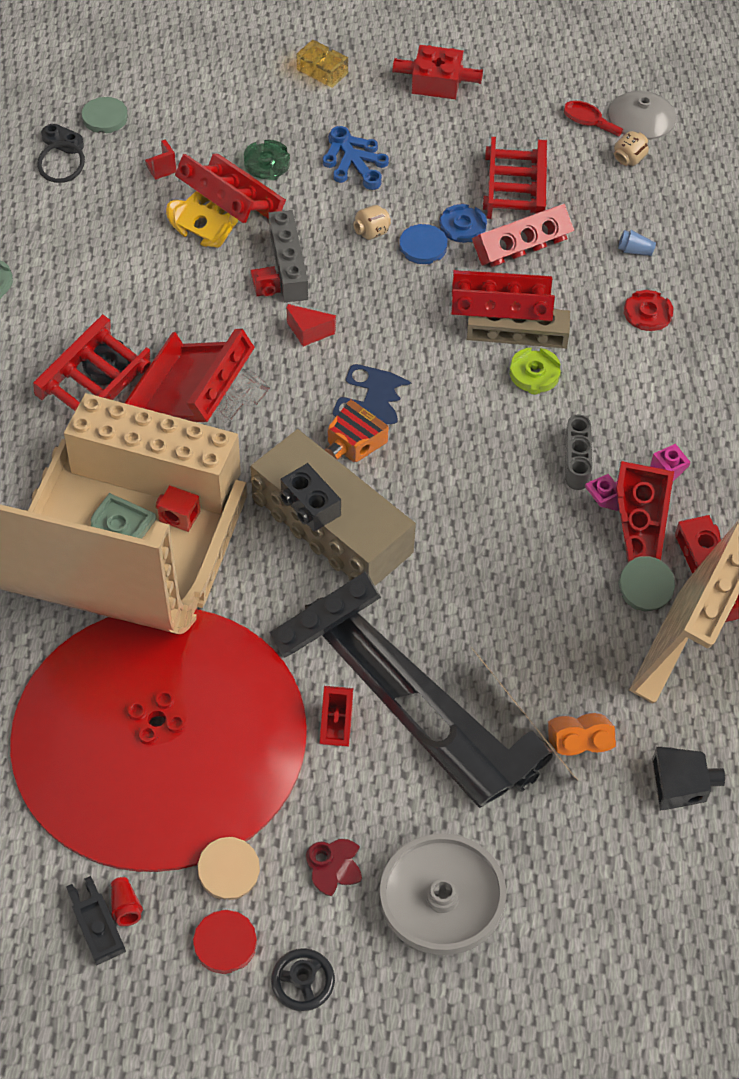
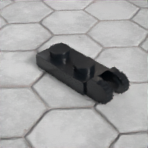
M89 876L84 878V884L87 891L91 894V898L80 902L78 891L73 884L66 886V889L73 903V912L97 966L125 953L126 949L102 894L98 893L92 877Z

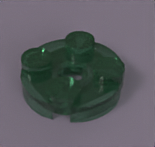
M264 140V143L258 145L257 141L251 143L243 154L246 172L257 178L276 180L279 176L286 173L290 167V153L287 152V147L276 140Z

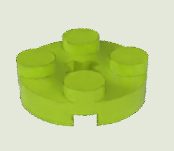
M532 347L518 351L512 357L509 375L513 383L520 389L528 391L533 395L554 388L559 382L561 374V364L558 357L547 349L540 348V351H531ZM530 368H539L540 372H532Z

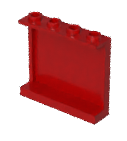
M243 328L234 329L226 342L183 344L176 332H172L125 401V404L192 422H208L255 347Z

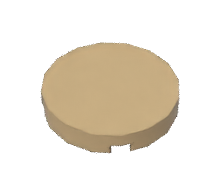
M235 837L219 838L211 842L201 853L198 862V878L204 890L218 899L235 900L248 894L256 885L260 873L259 858L254 848L244 840Z

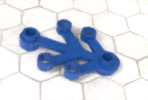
M344 126L332 128L328 135V141L331 146L328 153L323 156V165L327 168L335 167L337 164L336 156L340 148L345 153L338 169L334 171V180L339 183L345 182L348 178L347 171L352 162L363 177V186L369 190L378 189L382 184L381 173L377 170H369L363 160L374 162L380 168L388 166L389 157L383 153H375L378 150V142L374 139L367 140L351 136L349 130ZM352 145L363 147L365 151L354 149Z

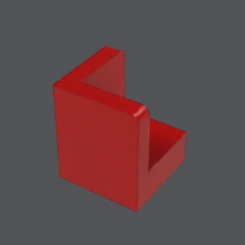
M166 139L161 141L162 154L145 160L146 166L155 180L176 173L175 152Z

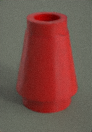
M118 877L110 884L112 918L119 926H131L141 919L143 907L129 879Z

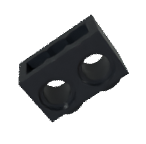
M309 463L280 479L281 491L279 494L283 503L286 506H291L296 511L300 522L304 525L307 524L314 532L341 516V498Z

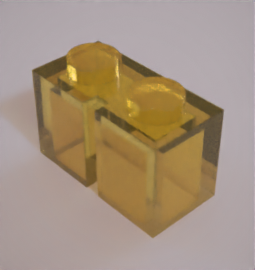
M313 39L296 53L297 70L331 88L348 74L349 57L333 49L329 51V47Z

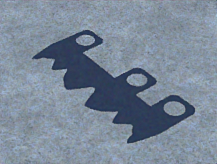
M353 364L347 374L346 382L368 388V392L364 402L352 400L385 424L398 423L396 411L389 402L401 399L395 392V388L412 383L392 372ZM363 369L367 371L369 377L364 382H357L352 378L353 372ZM340 397L337 400L333 410L335 417L340 413V405L348 402L351 398Z

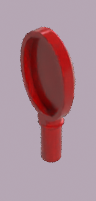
M573 100L567 102L564 106V114L578 124L594 125L618 137L622 134L623 128L602 118L600 110L587 102Z

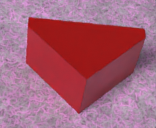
M291 304L287 305V324L303 347L335 334L336 315Z
M324 686L320 744L349 747L354 688Z

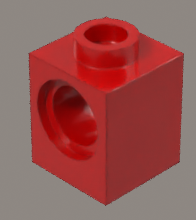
M169 485L164 494H160L156 502L160 522L187 532L190 531L201 512L198 495Z

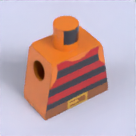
M350 399L328 427V443L330 446L325 451L336 460L344 455L351 461L358 462L388 442L389 426Z

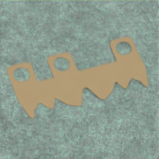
M471 647V648H472V647ZM472 648V649H473V648ZM473 650V651H474V650ZM474 651V652H475V651ZM475 652V653H476V652ZM476 653V654H477V653ZM477 654V656H478V654ZM478 656V657H479V656ZM479 657V658H480V657ZM480 658V659H481V658ZM481 659V661L483 662V660ZM483 662V663H484V662ZM484 663V664H485V663ZM485 664V666L488 668V666ZM488 668V669H489V668ZM489 669V670H490V669ZM490 670V672L493 674V672ZM493 674V675H494V674ZM494 675V676H495V675ZM495 677V678H496V677ZM496 678V679H497V678ZM497 679V680H498V679ZM498 680V681H499V680ZM499 681V683H500V681ZM500 683V684H501V683ZM501 684V686L504 688V686ZM504 688V690L507 692V690ZM507 692V693H508V692ZM508 693V695L511 697V695ZM511 697V698H512V697ZM512 698V700L516 703V701ZM516 703V705L520 708V706ZM520 708V709H521V708ZM521 709V711L524 713V711ZM524 713V714H525V713ZM525 714V715H526V714ZM526 715V717H527V715ZM527 717V718H528V717ZM528 718V719H529V718ZM529 719V720H530V719ZM530 721V722H531V721ZM531 722V723H532V722ZM532 723V724H533V723ZM533 724V725H534V724ZM534 725V727H535V725ZM535 727V728H536V727ZM536 728V729H537V728ZM537 729V730H538V729ZM538 730V732H539V730ZM539 732V733H540V732ZM540 733V734H541V733ZM541 734V735H542V734ZM542 735V737H543V735ZM543 737V738H544V737ZM544 738V739H545V738ZM545 739V740H546V739ZM546 740V742H547V740ZM547 742V743H548V742ZM548 743V744H549V743ZM549 744V746L551 747V745ZM551 747V749L554 751V749ZM554 751V752H555V751ZM555 752V754L558 756V754ZM558 756V757H559V756ZM559 757V759L562 761V759ZM562 761V762H563V761ZM563 762V764L566 766V764ZM566 766V767H567V766ZM567 767V769L570 771V769ZM570 771V772H571V771ZM571 772V773H572V772ZM572 773V775L574 776V774ZM574 776V777H575V776ZM575 777V778H576V777ZM576 778V779H577V778ZM577 779V780H578V779Z

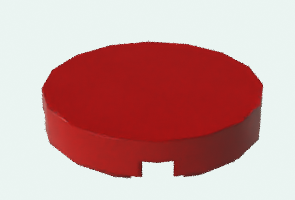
M636 291L625 301L624 315L626 320L640 330H661L668 326L673 318L674 307L667 297L666 299L662 297L661 293L657 291Z
M221 910L203 918L195 930L193 943L195 954L202 966L211 972L228 974L248 965L255 955L257 938L255 928L247 917L236 911Z

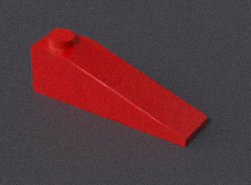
M624 461L620 462L616 492L628 562L637 557L645 556L661 560L675 471Z

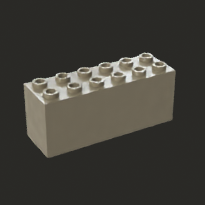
M299 429L295 430L251 465L252 498L258 506H265L270 510L277 522H284L288 525L296 538L306 540L314 553L324 555L329 560L330 565L336 571L342 570L348 575L350 581L366 572L376 586L414 553L416 523ZM306 463H309L341 498V516L315 532L307 524L304 525L300 522L296 511L291 506H286L279 494L281 491L280 479Z

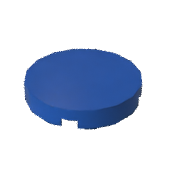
M457 204L443 211V215L439 220L440 230L450 240L467 243L473 242L472 238L485 233L487 219L480 209L476 207L475 209L469 208L467 204Z
M429 224L410 226L400 236V251L411 262L431 264L437 259L438 261L442 259L447 252V237L438 227Z

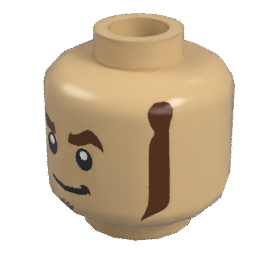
M627 132L615 143L614 156L616 160L624 166H635L648 154V139L640 132Z
M372 205L356 213L353 226L358 235L361 234L365 239L371 240L387 233L391 219L386 209L381 208L379 205Z

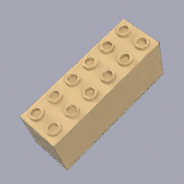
M87 393L82 398L64 432L72 474L156 497L164 494L169 485L198 495L200 509L221 515L235 480H238L241 475L239 436L237 433Z

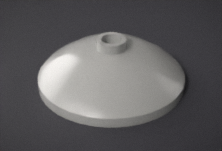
M649 91L624 93L612 101L608 111L610 123L623 128L622 134L625 135L629 131L640 132L648 140L665 136L674 128L676 123V112L673 106L662 96Z

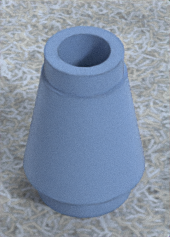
M624 230L618 249L624 250L623 253L652 256L656 242L633 230Z

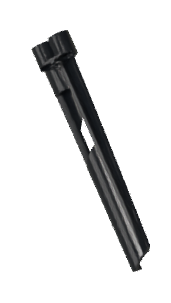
M318 598V599H317L316 601H314L313 603L308 604V605H305V609H307L308 607H310V606L313 605L314 603L318 602V601L321 600L322 598ZM356 613L322 635L479 808L504 795L514 786L520 792H523L525 790L523 787L529 783H535L540 775L538 771L553 758L554 752L533 731L522 736L510 749L506 748L359 613ZM419 693L449 725L450 732L447 738L442 741H433L395 698Z

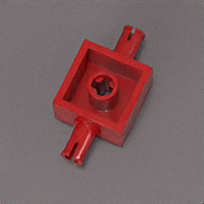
M419 45L417 58L414 61L394 58L392 73L411 74L412 94L456 100L459 83L464 81L481 84L483 78V69L465 68L463 65L464 50Z

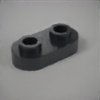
M49 124L41 130L42 140L47 145L68 141L76 144L81 149L84 148L83 137L79 133L63 126ZM68 146L56 147V149L68 154L78 153Z

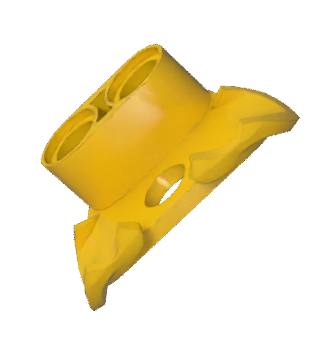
M197 191L186 201L172 200L166 207V215L170 224L184 237L188 235L186 231L188 230L204 238L200 243L204 247H221L234 226L238 223V220L229 213L222 215L226 212ZM197 219H207L206 225L203 228H196L194 224Z

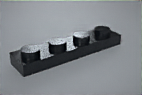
M363 572L278 626L270 634L283 657L290 656L374 603L381 596L370 576Z

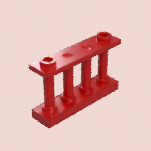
M491 136V145L486 146L485 160H489L488 196L483 197V210H487V219H492L493 208L527 210L534 214L545 211L547 140L538 139L537 149H532V151L496 149V137ZM495 158L528 160L531 163H536V165H532V168L495 165ZM494 175L531 177V180H535V182H531V184L494 182ZM494 191L530 194V196H535V199H531V201L493 198Z
M183 154L175 173L177 178L242 223H246L250 212L255 210L269 219V213L282 211L286 199L220 154H212L209 165H201L187 154Z
M453 270L451 315L552 321L555 295H551L552 276Z
M102 314L33 382L34 395L40 400H43L48 394L54 395L72 410L76 411L80 402L59 386L65 378L71 377L93 395L114 400L139 373L143 374L147 371L151 364L150 349L146 347L139 355L135 354L111 335V320ZM100 343H105L128 360L130 364L120 372L97 355L94 349ZM83 360H88L111 377L113 381L105 389H102L77 370V366Z

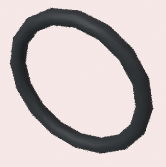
M68 141L55 142L42 150L38 157L37 168L40 175L46 180L54 183H65L73 180L81 173L85 165V156L82 149L74 143ZM58 146L71 147L78 152L80 157V164L77 170L65 178L50 177L42 168L44 156L51 149Z

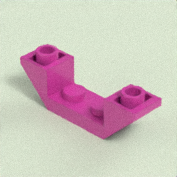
M675 443L653 453L650 467L675 471L674 481L690 466L691 462ZM609 474L585 484L586 489L600 507L619 511L616 492L617 481L615 482Z

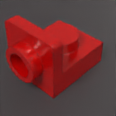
M275 266L250 270L256 296H272L275 293H281L280 276L276 273Z

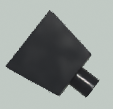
M656 747L652 762L660 811L707 802L711 786L725 785L724 769L708 768L706 755L703 752Z

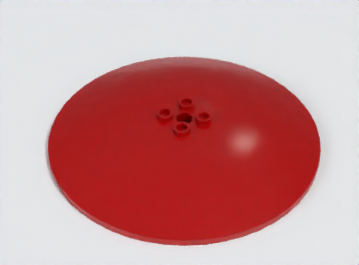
M196 609L194 612L197 615L196 621L183 634H176L107 617L87 626L59 645L42 662L26 685L17 704L11 729L10 756L13 774L19 792L36 821L50 836L81 857L116 869L137 872H162L198 865L201 853L211 842L225 837H235L246 842L256 835L278 813L289 797L303 764L307 735L305 708L296 681L285 662L261 637L231 619ZM156 716L165 719V722L157 727L150 725L149 722Z

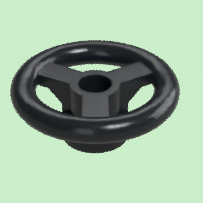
M307 948L295 949L284 954L275 964L271 974V986L276 998L287 1008L296 1011H310L320 1007L328 1000L335 985V973L328 959L321 953ZM308 958L313 960L312 962L298 960L291 966L290 971L283 970L288 963L295 959ZM322 967L325 973V986L322 992L317 997H314L311 985L315 981L317 971ZM305 974L308 976V979L301 981L297 977ZM281 981L293 983L298 989H301L305 1001H297L287 996L282 989Z

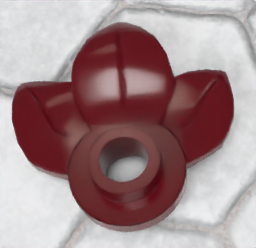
M338 839L330 844L322 841L316 842L308 848L306 862L313 870L312 882L321 893L333 896L338 884L354 885L361 882V871L352 860L358 853L360 846L349 839ZM318 854H325L327 859L320 862L316 860V856Z

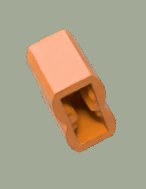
M589 713L577 719L570 716H560L548 721L549 742L556 752L561 755L572 756L586 750L606 752L616 747L615 726L605 715Z

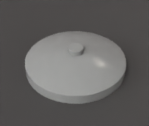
M430 834L405 844L387 863L380 883L381 908L391 930L407 945L429 954H459L479 946L498 927L505 910V879L494 857L478 843L454 834Z

